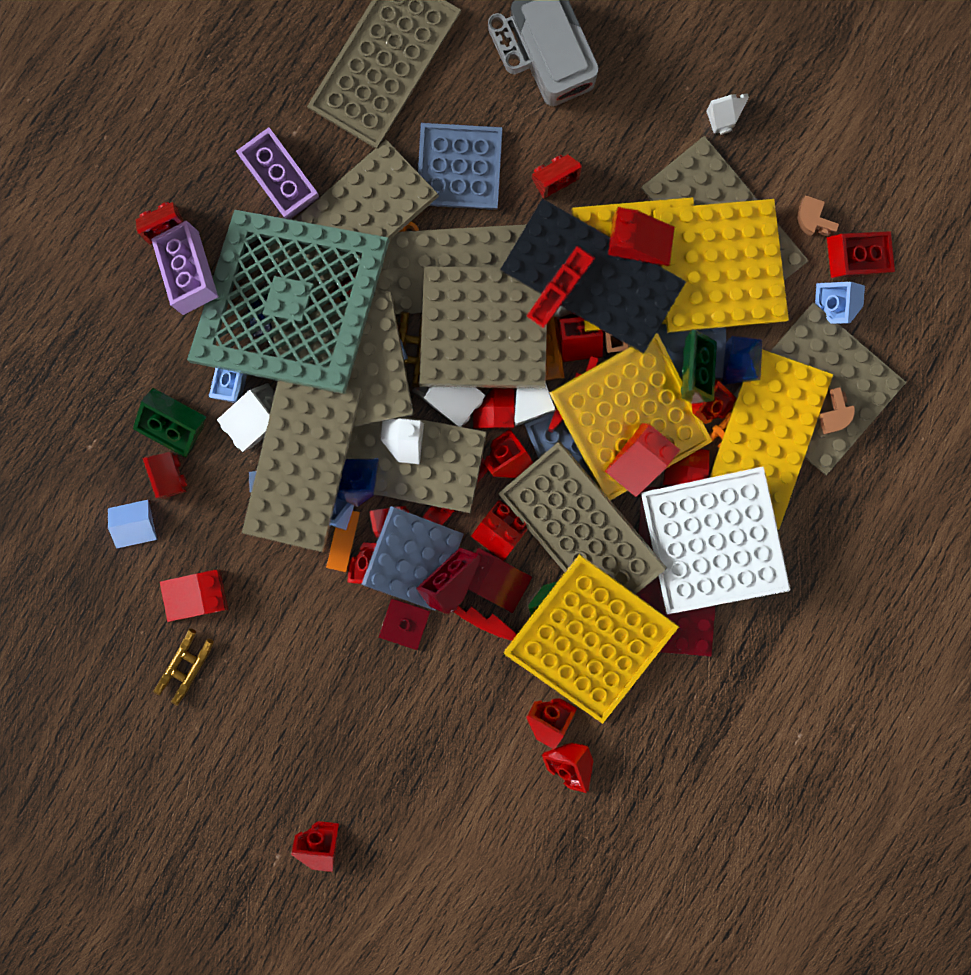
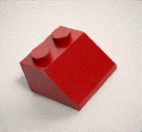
M166 452L143 458L156 498L166 499L186 492L185 486H187V481L184 474H180L178 467H181V463L177 455L174 456V453Z

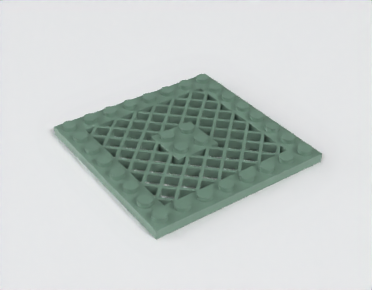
M234 210L213 276L218 297L204 305L187 360L194 364L345 394L389 245L388 237ZM261 237L270 238V239L267 240L266 242H264ZM259 239L261 245L252 250L249 244ZM281 241H286L289 243L283 246ZM278 242L281 248L270 253L268 247ZM300 244H302V245H308V246H307L306 248L302 249L301 246H300ZM297 246L300 251L290 257L287 251ZM247 247L249 252L244 254L245 249ZM319 248H324L328 250L321 253ZM316 249L319 255L309 261L306 255ZM266 250L268 256L258 261L255 255ZM338 251H340V252H346V254L343 255V256H340V254H339ZM284 253L287 259L277 264L275 258ZM336 253L338 259L328 264L325 258ZM355 256L358 262L348 268L345 261ZM253 257L256 263L246 268L243 263ZM304 257L306 263L296 268L294 262ZM323 260L326 266L316 272L313 266ZM272 261L275 267L265 272L262 266ZM291 264L294 270L284 276L281 270ZM342 264L345 270L335 276L332 269ZM240 265H241L243 271H241L240 273H238L239 268H240ZM311 268L313 274L303 279L301 273ZM260 269L262 274L252 279L250 274ZM358 270L356 277L354 278L351 273ZM330 271L333 277L323 283L320 277ZM279 272L281 277L274 276L271 282L269 277ZM298 275L301 281L293 280L292 278ZM349 275L352 281L342 287L339 281ZM247 276L250 282L240 287L238 281ZM317 279L320 285L314 288L315 286L311 282ZM267 280L269 286L259 291L256 285ZM337 283L340 289L329 294L327 288ZM234 284H235L236 287H237V290H235L234 292H232L233 287H234ZM254 287L257 293L247 298L244 292ZM350 289H352L351 294H350V298H349L348 295L346 294V292L349 291ZM324 290L327 297L317 302L314 296ZM266 294H268L267 301L263 298ZM344 294L347 300L336 305L334 299ZM241 295L244 301L234 306L231 300ZM311 298H312V300H313V302H314L315 304H313L312 306L309 307V304H310V301H311ZM261 299L263 305L253 309L251 303ZM331 302L334 308L324 313L321 307ZM229 303L232 308L226 311ZM248 306L251 312L241 317L238 311ZM346 308L345 315L343 317L340 311ZM319 310L321 316L311 321L308 315ZM263 312L264 317L267 318L260 321L257 315ZM338 313L341 319L331 325L328 318ZM236 314L238 320L229 325L226 319ZM306 317L309 323L299 329L296 323L304 324ZM255 318L257 324L248 329L245 323ZM276 319L283 320L286 322L279 325ZM274 321L277 327L267 333L264 326ZM325 321L328 327L318 333L315 326ZM222 323H224L226 327L220 330ZM242 325L245 331L235 336L232 330ZM293 325L296 331L286 336L283 330ZM341 327L339 335H337L334 330ZM261 329L264 335L254 340L251 334ZM313 329L316 335L305 340L302 334ZM332 332L335 339L325 344L322 338ZM230 333L232 339L223 344L220 338ZM281 333L283 339L274 344L271 338ZM300 336L303 343L293 348L290 342ZM249 337L251 343L242 348L239 342ZM268 340L271 346L261 352L258 346ZM320 340L323 346L313 352L310 345ZM236 344L239 350L230 347ZM287 344L290 350L280 355L278 349ZM335 346V349H334V352H333V355H332V354L330 353L329 349H331L332 347ZM255 348L258 353H253L249 351ZM307 348L310 354L300 360L297 353ZM273 352H275L276 355H277V357L268 356V355L271 354V353H273ZM327 352L330 358L319 363L316 357ZM294 355L297 361L288 359ZM314 359L317 365L308 364V362Z

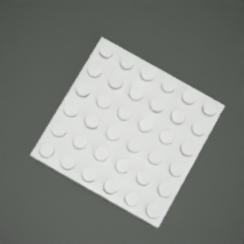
M764 467L641 493L653 551L667 567L659 575L667 614L790 590Z

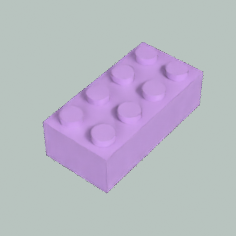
M269 127L236 151L285 219L290 220L320 198L314 187Z
M184 221L151 239L169 302L173 308L184 315L218 297L199 232L189 222Z

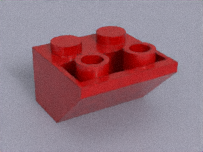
M580 317L557 321L562 362L590 359L591 356L595 358L603 357L602 330L585 332L584 319Z
M498 500L471 537L504 561L528 528L526 527V522L523 524L520 517H517L511 508Z

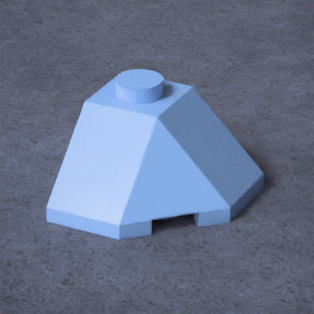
M854 282L819 283L816 286L815 304L826 313V318L831 324L851 323L864 305L865 286Z

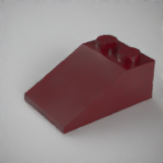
M459 548L416 590L429 607L447 615L454 612L466 595L481 556Z
M478 548L476 553L481 556V560L468 589L513 613L532 577Z

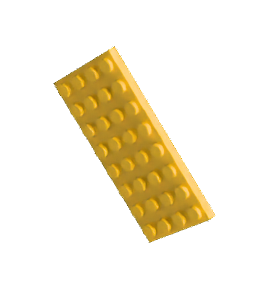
M755 347L709 478L764 467L777 530H779L833 374Z

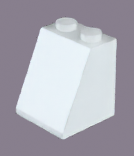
M268 383L249 390L217 419L221 424L222 430L229 434L234 445L242 452L252 448L265 437L275 395L274 390Z
M546 383L545 388H517L515 427L555 411Z
M420 386L413 389L416 395L458 427L465 425L469 421L471 413L474 409L481 406L485 397L476 387Z

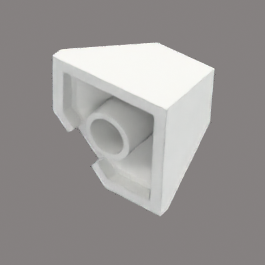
M736 94L728 95L710 102L707 114L714 134L720 132V135L732 131L731 128L735 126L749 98L748 94L740 95L741 98H737Z
M391 419L382 422L381 441L398 462L420 464L424 423L406 419Z

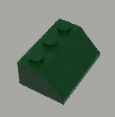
M691 330L685 338V347L683 348L684 365L682 368L683 383L681 394L682 399L692 404L714 401L717 341L697 330Z
M152 388L140 403L133 429L187 458L203 429L206 416Z

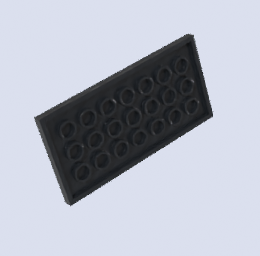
M542 198L500 271L537 293L542 294L577 246L581 247L595 259L561 304V307L644 354L686 281L657 264L608 255L609 236Z

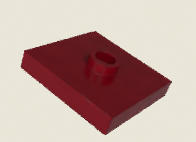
M391 598L378 638L418 650L430 611Z

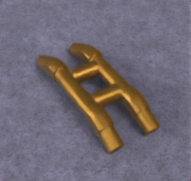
M401 312L399 336L404 349L406 343L418 344L416 357L408 356L404 363L415 365L412 386L420 387L422 315L419 336L407 335L409 312Z
M192 628L188 630L175 656L153 690L155 694L161 695L172 677L183 682L171 700L176 706L179 705L214 644L212 639H207L197 657L187 652L196 634V630ZM182 658L193 664L187 675L176 669Z

